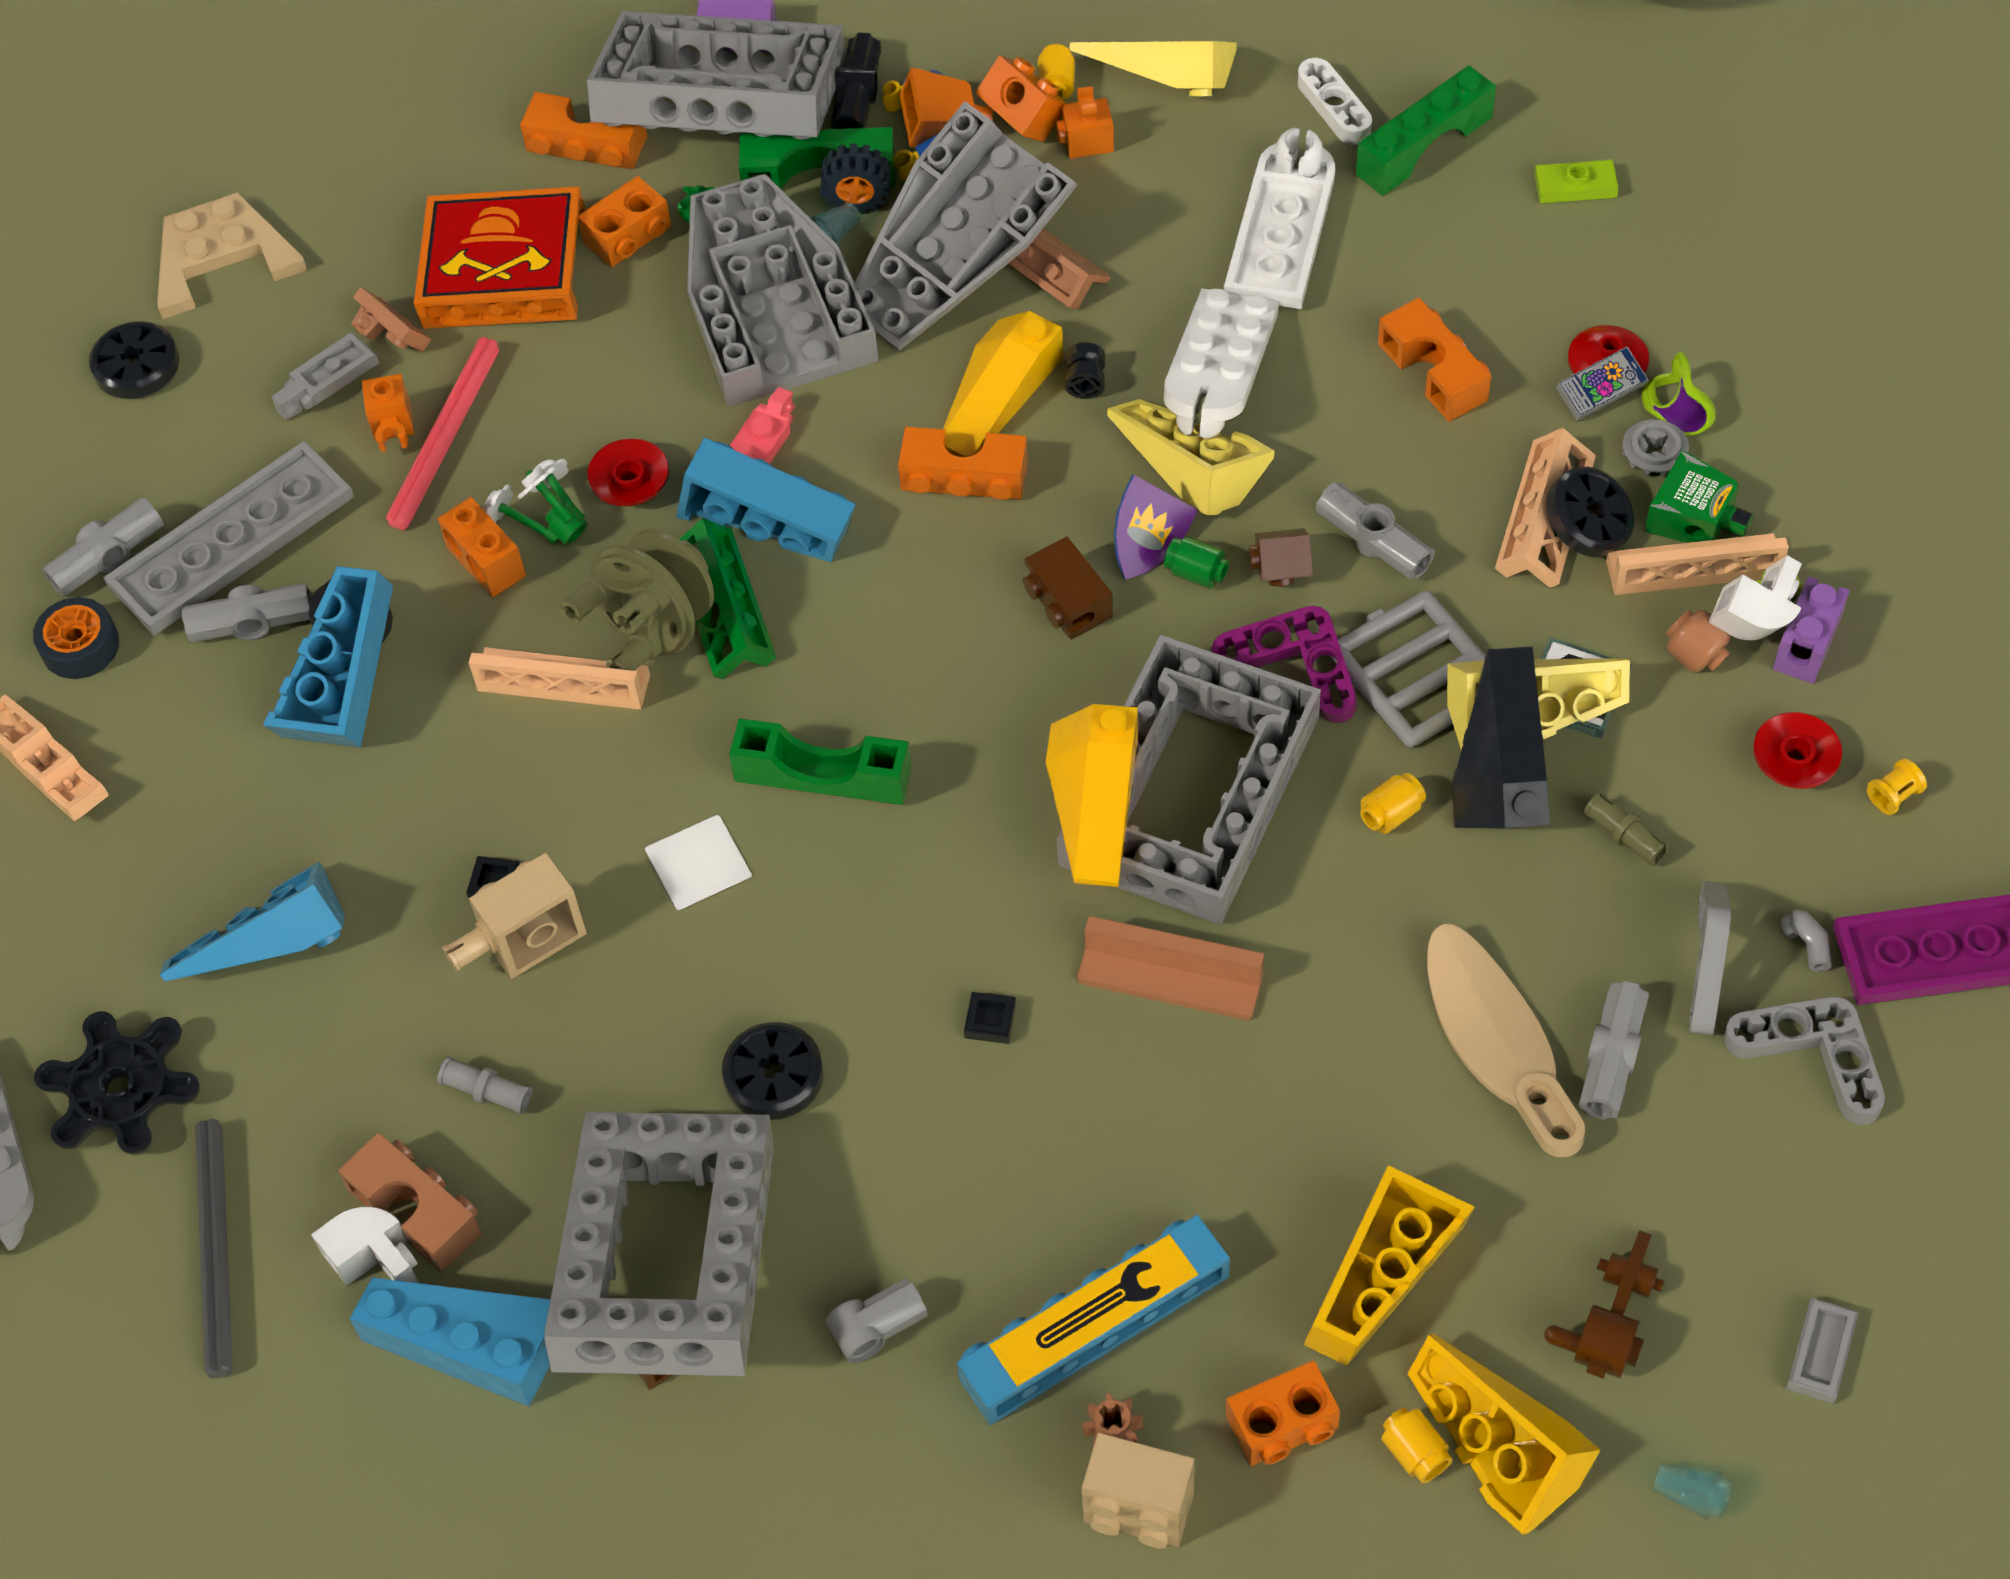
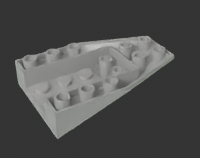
M766 174L691 195L687 292L727 407L771 395L778 387L787 390L879 361L875 329L838 245Z

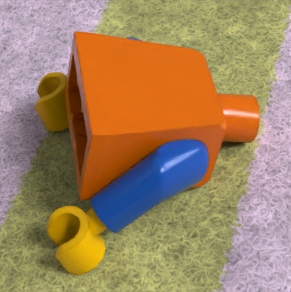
M911 67L906 80L903 81V85L900 86L896 81H888L882 89L884 94L882 101L887 111L894 112L902 108L909 147L916 148V151L913 153L905 149L899 150L894 156L895 167L898 169L900 179L904 181L907 180L915 162L964 101L991 121L993 120V109L990 106L974 104L971 86L968 82L948 77L937 70L926 71Z

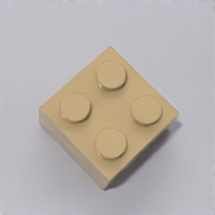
M1098 1433L1081 1488L1084 1522L1089 1523L1093 1530L1105 1535L1116 1536L1119 1532L1137 1536L1141 1543L1149 1547L1164 1549L1167 1545L1179 1548L1194 1495V1458Z

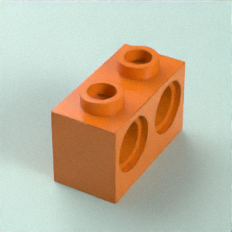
M636 176L578 217L583 243L611 268L632 256L635 251L654 238L660 237L667 229L672 227L667 200L639 176Z
M472 497L437 518L446 548L492 598L526 577L516 544Z
M1313 1360L1226 1398L1225 1416L1250 1466L1262 1461L1264 1464L1270 1465L1287 1457L1291 1452L1290 1449L1306 1442L1309 1445H1317L1332 1437L1335 1430L1339 1427L1340 1409L1316 1362ZM1308 1401L1315 1404L1319 1410L1314 1414L1305 1415L1298 1412L1294 1406L1300 1402ZM1264 1420L1270 1422L1275 1429L1267 1434H1259L1253 1431L1250 1426L1256 1421Z

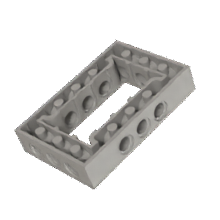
M622 11L587 79L590 122H601L607 126H620L622 124L641 125L646 129L674 127L686 132L698 129L716 130L721 134L747 132L754 133L760 137H767L773 134L791 135L796 139L818 137L835 92L837 69L844 65L843 25ZM687 45L695 46L699 51H692ZM723 47L731 48L736 54L728 53ZM760 50H767L773 56H766ZM662 97L671 99L675 104L666 102ZM700 100L708 101L712 106H707ZM739 102L745 103V104H747L751 109L743 108V107L740 106L738 103H739Z
M1160 635L1124 705L1126 707H1138V741L1127 822L1183 710L1254 734V741L1246 758H1240L1238 775L1229 793L1224 792L1221 798V810L1213 827H1207L1204 833L1203 854L1182 847L1180 841L1172 839L1171 842L1140 832V827L1131 824L1130 828L1126 827L1119 887L1117 888L1222 925L1319 719L1321 689ZM1061 829L1057 837L1058 866L1071 870Z
M585 1112L544 1333L551 1372L745 1376L774 1155L770 1115ZM626 1181H649L650 1185H659V1181L695 1182L696 1186H705V1182H713L696 1300L608 1298L610 1280L616 1279L614 1261L617 1243H622L623 1237L620 1222L623 1206H628L629 1201Z

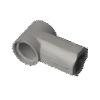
M905 1278L864 1302L854 1299L841 1304L829 1313L825 1319V1324L850 1364H856L875 1355L884 1346L886 1339L928 1315L917 1289L912 1282Z

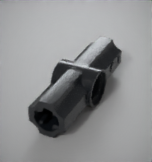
M859 32L848 41L843 67H838L836 73V102L831 120L832 129L865 128L870 104H875L878 90L877 69L881 55V42L872 37L870 33Z

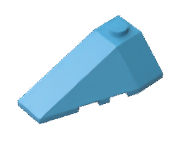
M317 862L269 891L272 896L258 910L256 907H245L236 913L235 917L225 925L227 930L222 934L217 929L212 930L164 961L160 972L164 982L304 951L315 944L318 948H322L336 940L341 935L339 930L343 928L345 915L321 863Z

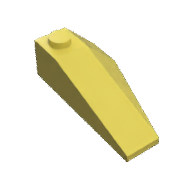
M1070 42V50L1174 88H1189V96H1212V88H1225L1236 54L1237 42Z
M1141 399L1107 409V416L1174 492L1183 501L1205 515H1217L1223 510L1240 505L1274 459L1275 451L1249 435L1237 431L1232 433L1231 437L1219 433L1212 438L1204 439L1199 436L1200 423H1194L1192 434L1186 436L1176 424L1177 414L1168 408Z
M1627 658L1534 659L1543 739L1557 734V730L1577 721L1585 722L1629 703L1630 660ZM1484 660L1448 663L1447 706L1461 750L1465 730L1468 728L1475 702L1474 697Z

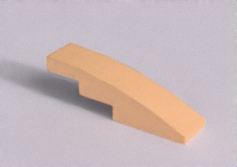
M6 694L0 697V752L58 808L75 822L109 796L104 786L80 766L72 753L52 738L42 723Z

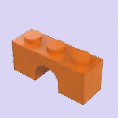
M534 92L520 124L526 151L541 155L547 154L570 158L576 161L582 160L605 164L611 167L634 169L647 139L646 128H643L641 125L622 124L620 126H607L601 122L577 123L571 98Z
M1418 297L1380 318L1378 345L1401 370L1416 362H1428L1435 365V367L1427 370L1425 397L1448 422L1488 401L1491 382L1489 368L1483 361H1478L1468 351L1463 339L1459 335L1453 334L1443 324L1440 315L1435 309H1430Z
M905 426L898 463L901 490L915 493H944L960 497L969 495L992 497L998 500H1022L1028 465L1027 436L986 433L984 445L978 453L969 457H958L952 455L947 450L946 429Z

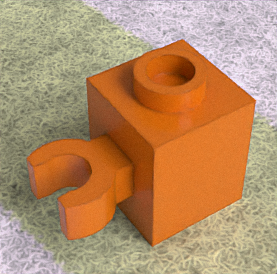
M1093 86L1077 88L1078 102L1062 104V120L1056 121L1059 144L1066 143L1069 159L1114 152V125L1107 98L1094 99Z
M402 373L362 380L365 413L379 450L381 452L386 451V441L396 437L399 438L402 448H407L409 443L407 436L415 433L411 402Z

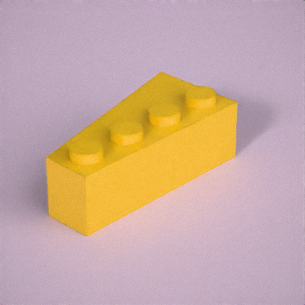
M1388 1165L1303 1345L1348 1366L1461 1232L1475 1207Z

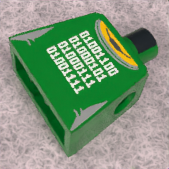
M1682 450L1649 506L1645 532L1685 543L1716 540L1721 529L1744 537L1751 525L1754 514L1734 506L1739 487L1735 479Z

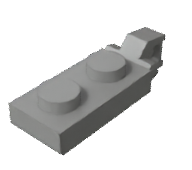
M349 333L289 373L290 379L283 385L284 388L271 396L276 412L287 420L302 412L303 408L306 410L313 408L314 405L316 406L379 364L377 355L355 334Z

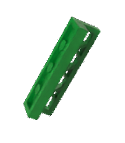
M701 518L679 540H686L692 545L697 543L698 550L703 555L708 566L707 572L714 589V602L710 611L695 622L713 676L724 679L744 660L766 667L776 658V654L732 529ZM718 605L720 614L716 628L713 629L710 621L714 606ZM729 637L733 651L723 659L721 653L725 639Z

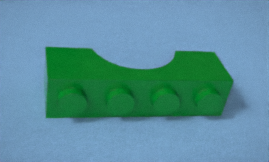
M1470 65L1466 66L1360 141L1357 149L1356 176L1380 195L1384 196L1411 176L1422 153L1441 134L1456 129L1466 137L1493 118L1496 85Z
M893 127L820 130L818 137H810L808 139H796L791 135L773 134L767 137H760L754 133H740L738 167L740 180L766 174L782 190L786 183L796 174L808 169L822 168L824 158L828 157V152L832 149L837 152L840 145L844 144L846 148H850V143H857L859 148H862L864 144L869 145L870 151L878 149L881 151V157H887L888 165L891 168L890 188H895Z
M742 718L738 719L729 752L735 782L898 805L904 804L912 770L908 741L866 735L855 746L843 749H829L814 746L797 739L782 724Z

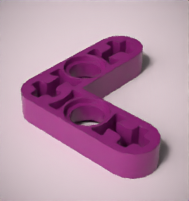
M1315 605L1306 606L1226 631L1214 640L1212 645L1213 653L1229 658L1226 655V648L1234 646L1237 650V658L1233 660L1257 668L1302 654L1311 686L1321 689L1320 713L1329 722L1341 723L1349 720L1355 714L1357 709L1355 691L1331 617L1322 607ZM1315 620L1316 624L1319 625V632L1311 634L1307 622ZM1294 625L1298 640L1292 642L1288 627ZM1271 631H1277L1284 635L1283 643L1274 649H1268L1261 645L1262 637ZM1252 638L1257 652L1255 654H1251L1247 641ZM1323 655L1334 657L1337 660L1336 667L1328 673L1316 671L1313 665L1318 657ZM1336 683L1340 698L1343 699V707L1337 709L1331 703L1332 699L1328 685Z

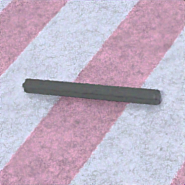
M210 1119L198 1122L195 1126L204 1370L209 1378L216 1379L230 1376L233 1371L223 1128L218 1120Z

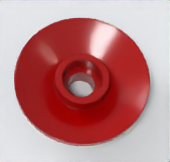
M1599 325L1582 331L1573 339L1568 351V364L1572 373L1576 374L1628 347L1645 374L1649 365V352L1642 339L1630 330L1614 325Z
M635 438L617 440L601 448L591 459L587 471L590 488L599 499L611 505L626 507L639 505L654 498L664 488L669 476L668 461L662 450L651 442Z
M1787 712L1771 717L1760 726L1753 742L1754 758L1761 771L1774 782L1796 789L1813 788L1830 780L1838 771L1843 755L1841 741L1833 728L1820 718L1801 712ZM1795 755L1800 757L1801 760H1796L1789 756Z

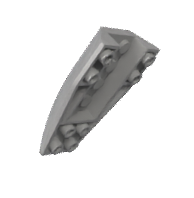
M964 101L915 162L854 283L875 331L898 350L913 342L1028 248L1078 186L1077 183L1049 162L1043 164L1005 136L993 121Z

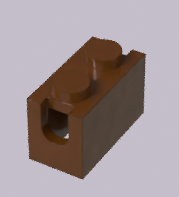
M1068 536L1025 558V565L1030 571L1029 575L1023 577L1026 591L1032 599H1039L1042 602L1050 623L1056 629L1061 627L1070 640L1113 618L1112 592Z

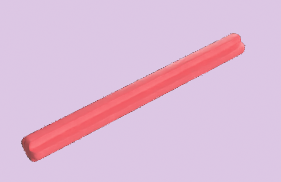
M486 337L478 339L386 515V519L389 521L388 524L392 528L405 530L410 525L499 352L497 342L494 339Z

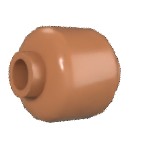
M1689 609L1666 632V635L1670 638L1667 642V650L1691 672H1700L1706 666L1713 672L1731 654L1725 648L1730 641L1731 635L1708 623L1711 614L1706 610H1699L1693 613Z

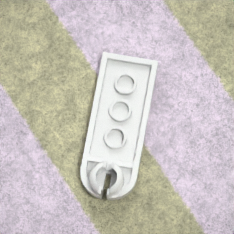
M1292 128L1284 132L1277 143L1268 147L1259 158L1224 284V290L1228 293L1244 296L1259 295L1268 300L1279 301V306L1302 309L1334 185L1335 162L1331 154L1322 147V142L1318 135L1312 130H1308L1304 156L1300 158L1298 169H1294L1299 153L1300 129Z
M1201 289L1164 384V403L1169 410L1177 414L1176 424L1186 436L1192 434L1196 414L1200 413L1201 407L1199 436L1204 439L1218 435L1225 426L1226 420L1236 417L1243 411L1278 316L1279 301L1268 300L1259 295L1244 296L1228 293L1222 289Z

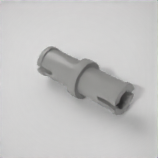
M450 1056L446 1057L443 1061L437 1077L439 1084L471 1094L476 1102L484 1104L489 1101L516 1111L518 1114H523L526 1111L533 1093L532 1087L500 1077L495 1069L485 1067L482 1070L457 1061Z

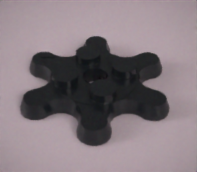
M105 1011L94 1012L84 1020L82 1030L87 1040L84 1053L76 1060L70 1062L48 1060L42 1063L34 1073V1081L41 1090L65 1094L69 1098L67 1112L52 1126V1140L59 1147L74 1149L79 1147L93 1132L100 1129H112L116 1133L117 1144L123 1152L136 1156L142 1155L149 1149L152 1141V1132L147 1124L151 1113L159 1106L166 1104L189 1105L197 1099L200 1091V1084L195 1075L189 1072H174L167 1069L164 1065L166 1056L180 1042L181 1026L176 1019L162 1017L152 1022L143 1034L136 1037H126L118 1032L116 1020L112 1014ZM121 1076L129 1078L127 1085L129 1089L127 1091L124 1089L119 1092L107 1091L108 1085L115 1078Z

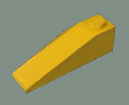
M1031 311L998 319L975 345L943 429H946L947 450L949 453L958 457L972 456L982 449L986 433H999L1064 359L1062 327Z
M1092 704L1051 724L1046 768L1051 781L1054 802L1061 823L1064 844L1074 883L1119 887L1138 741V707Z
M1435 1334L1428 1335L1407 1373L1436 1421L1445 1424L1457 1443L1458 1448L1455 1452L1462 1463L1470 1464L1483 1485L1479 1490L1486 1502L1522 1535L1529 1534L1579 1489L1601 1451L1567 1420Z

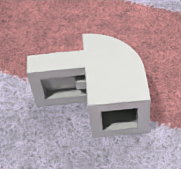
M1787 555L1766 569L1761 584L1745 575H1741L1723 587L1708 623L1742 640L1762 639L1789 624L1797 617L1801 610V607L1790 600L1799 586V581L1796 580L1802 563Z
M374 1207L353 1208L337 1215L311 1234L321 1254L347 1286L376 1264L380 1265L391 1280L419 1283L412 1270L418 1263L404 1245L408 1240L401 1228V1224L387 1211Z

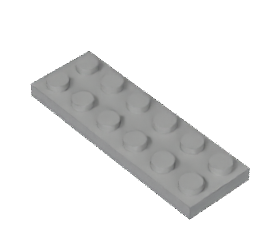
M303 441L103 578L107 587L155 636L182 617L184 606L202 603L353 499V491Z

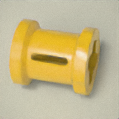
M1902 758L1895 762L1893 770L1882 779L1870 781L1866 791L1871 802L1881 812L1893 815L1899 810L1900 803L1912 794L1918 795L1924 792L1927 788V781L1921 769L1915 763Z

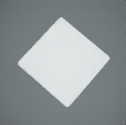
M715 815L645 847L650 861L677 910L688 907L752 877L747 864L719 815Z

